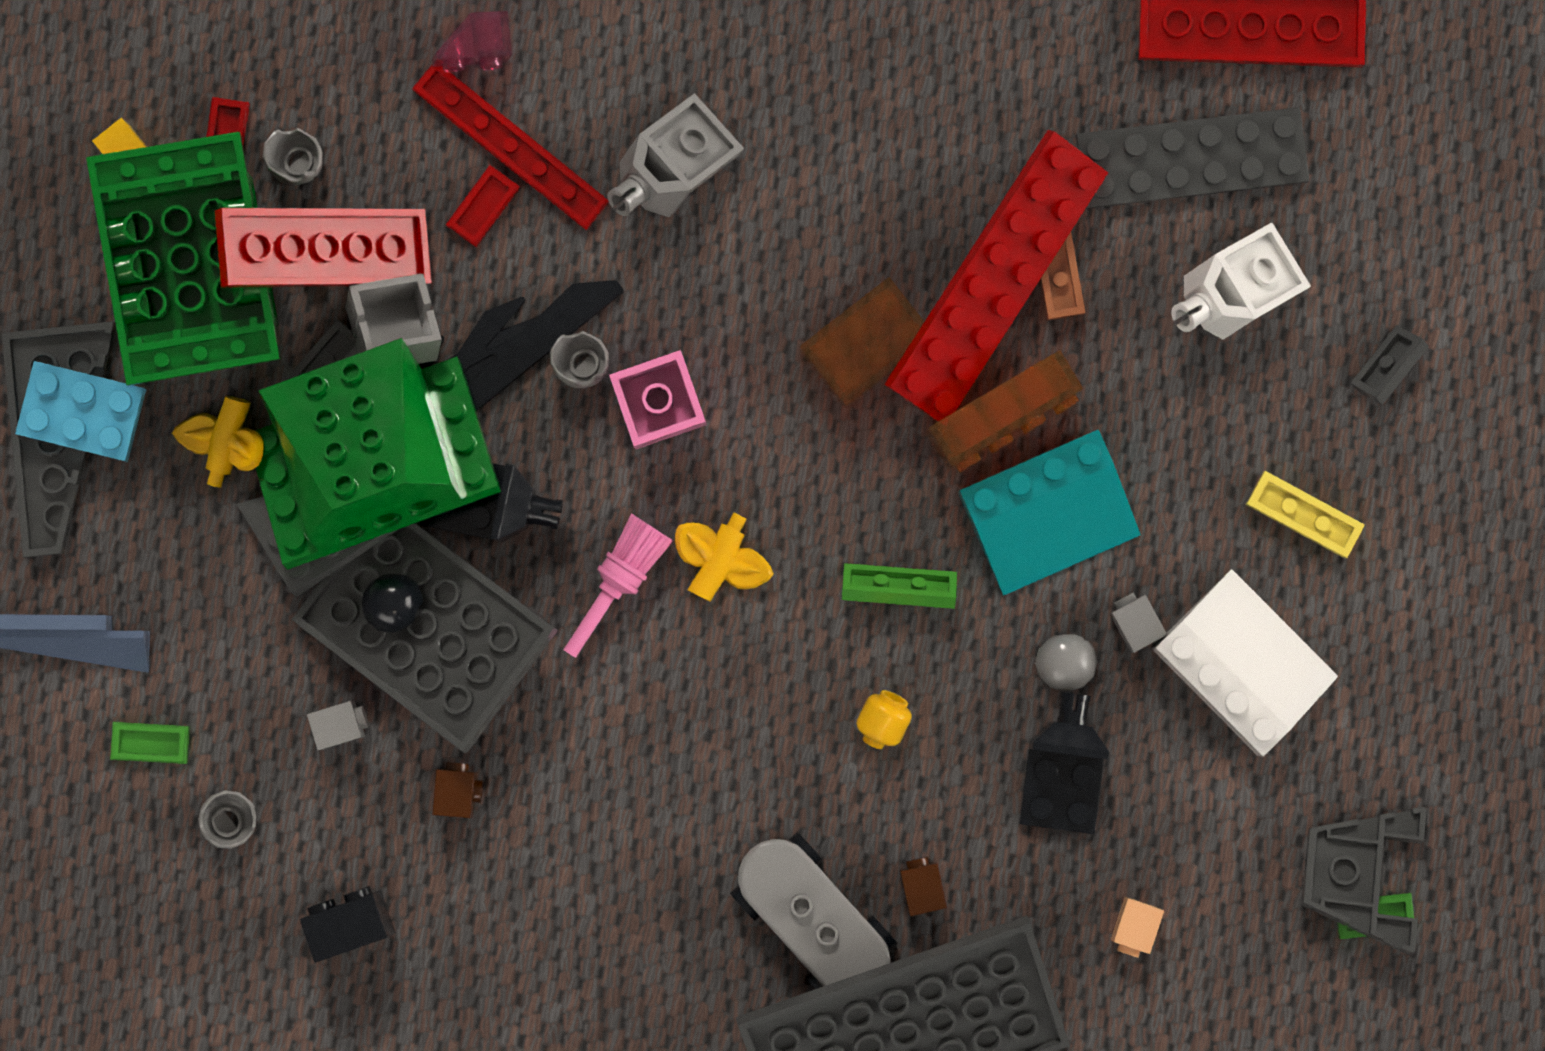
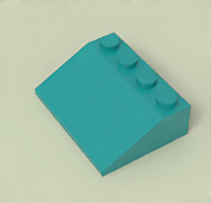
M1099 429L958 491V495L1003 596L1141 535L1117 470Z

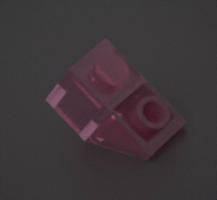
M508 11L470 13L432 58V67L443 66V71L445 72L465 70V65L480 64V69L482 70L502 68V63L508 62L512 56Z

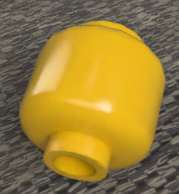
M882 690L880 694L870 695L856 721L858 730L864 735L862 740L876 749H883L884 745H898L912 720L911 711L907 708L908 702L901 696L886 690Z

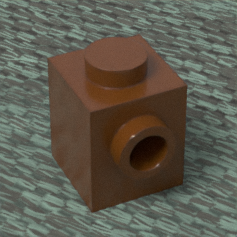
M446 762V769H436L432 815L462 818L473 817L474 803H481L483 780H477V772L469 771V764Z

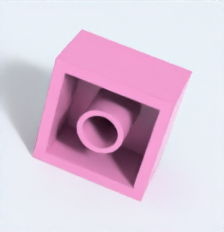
M681 350L609 375L635 449L707 425Z

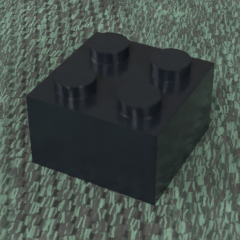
M370 886L343 895L345 902L336 905L333 898L307 908L309 915L301 918L300 922L314 963L388 938L396 933L381 890L372 893Z

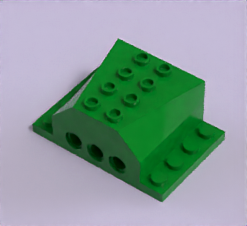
M240 132L86 157L126 385L130 386L281 360L275 327L279 326L272 287H221L215 210L220 208H258L253 178L246 168Z
M399 338L258 390L273 424L255 430L262 436L264 442L262 460L259 466L256 467V472L282 565L287 570L501 492L462 364L457 356L421 369L404 340Z

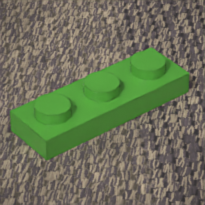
M844 563L842 600L955 609L957 572Z

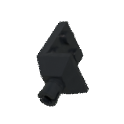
M492 463L501 492L422 520L421 525L504 542L526 530L529 524L542 525L557 530L560 518L544 514L543 512L547 510L562 513L563 500L539 497V495L535 494L536 491L514 465L506 464L504 466Z
M1061 692L1060 711L1057 722L1049 723L1029 741L1019 824L1095 834L1104 759L1109 760L1110 752L1094 728L1087 726L1088 706L1091 696L1077 694L1075 711H1073L1075 694Z

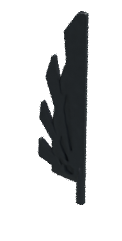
M616 280L571 284L538 317L518 323L502 330L503 327L524 304L525 298L519 297L485 311L459 352L451 357L457 356L462 364L476 412L550 353L558 337L563 334L572 335L624 292L621 285ZM441 335L442 341H441L440 348H441V346H442V344H443V342H444V339H445L444 336H442V335ZM434 361L420 363L419 365L421 369L432 366Z

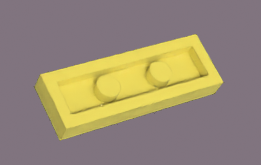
M1263 471L1245 504L1343 558H1348L1365 524L1267 471Z

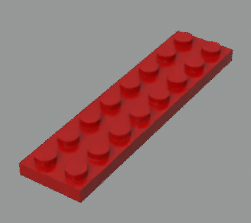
M1047 130L884 385L939 424L947 426L1109 172L1058 133Z

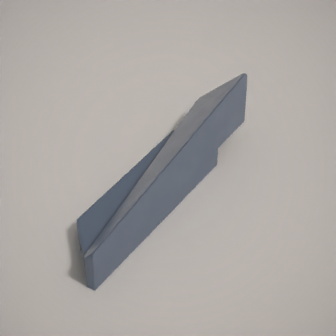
M0 614V648L141 672H149L150 631L112 630L113 616Z

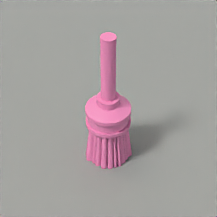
M631 513L613 552L610 553L608 551L606 559L597 568L603 580L599 586L602 591L563 649L575 658L577 657L615 598L619 600L622 594L638 593L639 586L643 580L646 581L647 579L645 574L672 544V539Z

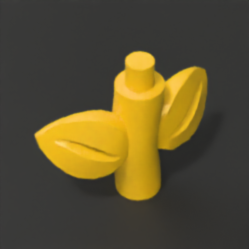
M225 395L217 418L208 413L196 414L178 424L172 431L175 439L188 450L199 455L208 454L205 468L210 470L207 484L210 486L221 488L224 476L231 475L233 465L238 470L251 471L259 466L262 460L264 450L262 436L255 430L242 428L251 402L245 399Z
M733 512L727 525L721 523L717 534L710 527L700 523H684L677 527L675 546L679 556L685 563L701 567L687 589L688 591L711 602L724 580L737 589L746 590L758 587L771 579L774 573L765 558L751 548H740L745 536L741 533V530L747 520L746 518Z

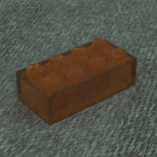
M1058 350L930 426L926 435L947 470L951 471L957 468L959 473H962L981 460L979 453L989 448L991 453L994 454L1012 443L1014 439L1011 434L1021 429L1024 435L1047 421L1044 415L1054 410L1058 416L1079 402L1077 395L1084 388L1061 350Z

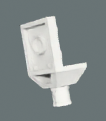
M1270 223L1216 253L1184 275V298L1186 300L1174 305L1171 314L1173 321L1188 315L1186 320L1176 325L1180 330L1190 332L1201 324L1203 329L1223 340L1253 320L1302 293L1311 285L1273 223Z

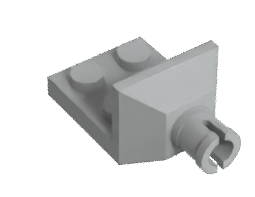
M694 93L637 136L620 161L621 184L608 192L609 204L613 208L623 200L624 204L616 210L622 216L629 215L633 209L641 205L647 211L670 217L677 211L689 193L737 158L744 148Z

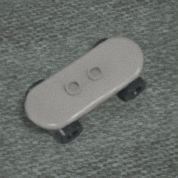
M796 832L789 839L791 842L782 839L760 842L744 856L738 870L739 885L730 894L754 921L761 917L810 971L805 977L815 989L891 962L889 951L898 942L873 915L866 920L817 866L823 859L799 832Z

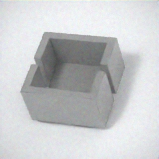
M423 274L349 286L346 311L353 337H356L355 344L358 354L402 338L418 364L437 361L442 339L434 310H430L431 300Z

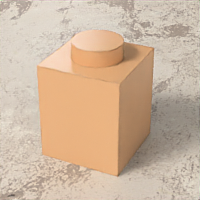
M1124 897L1111 937L1113 942L1119 944L1117 951L1139 958L1141 951L1150 954L1164 910Z

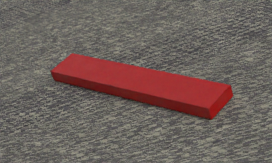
M436 60L412 88V91L584 230L587 231L609 204L607 198Z

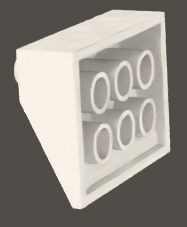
M1232 569L1167 632L1166 636L1162 637L1151 648L1257 756L1266 755L1338 677Z

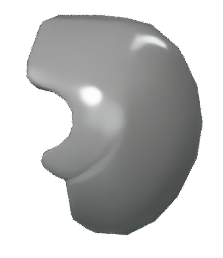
M300 128L292 131H281L278 129L264 142L262 155L269 173L281 183L294 186L312 181L322 169L323 152L317 139L303 132ZM299 152L305 153L291 166L289 165L290 159L294 154Z
M584 331L572 335L563 334L558 337L551 348L550 363L561 382L568 387L585 389L598 384L606 376L609 370V352L601 339ZM583 354H588L589 356L575 369L576 359Z
M1062 634L1049 638L1038 649L1035 665L1039 678L1055 690L1071 691L1083 688L1094 677L1098 661L1095 649L1089 641L1084 640L1082 636Z
M224 790L211 795L203 803L199 812L198 820L201 834L205 840L217 848L232 849L244 844L256 827V812L253 803L240 792ZM225 812H231L236 815L238 819L237 827Z

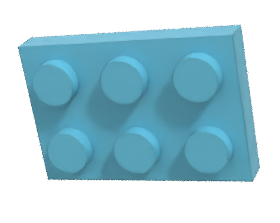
M34 361L15 434L128 462L146 389L134 385L127 386L126 383Z

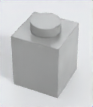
M1133 592L1114 602L1117 610L1109 614L1130 653H1135L1167 635L1146 595L1136 598Z
M348 701L307 714L318 751L364 738L363 729L369 728L363 706L356 707L355 701Z

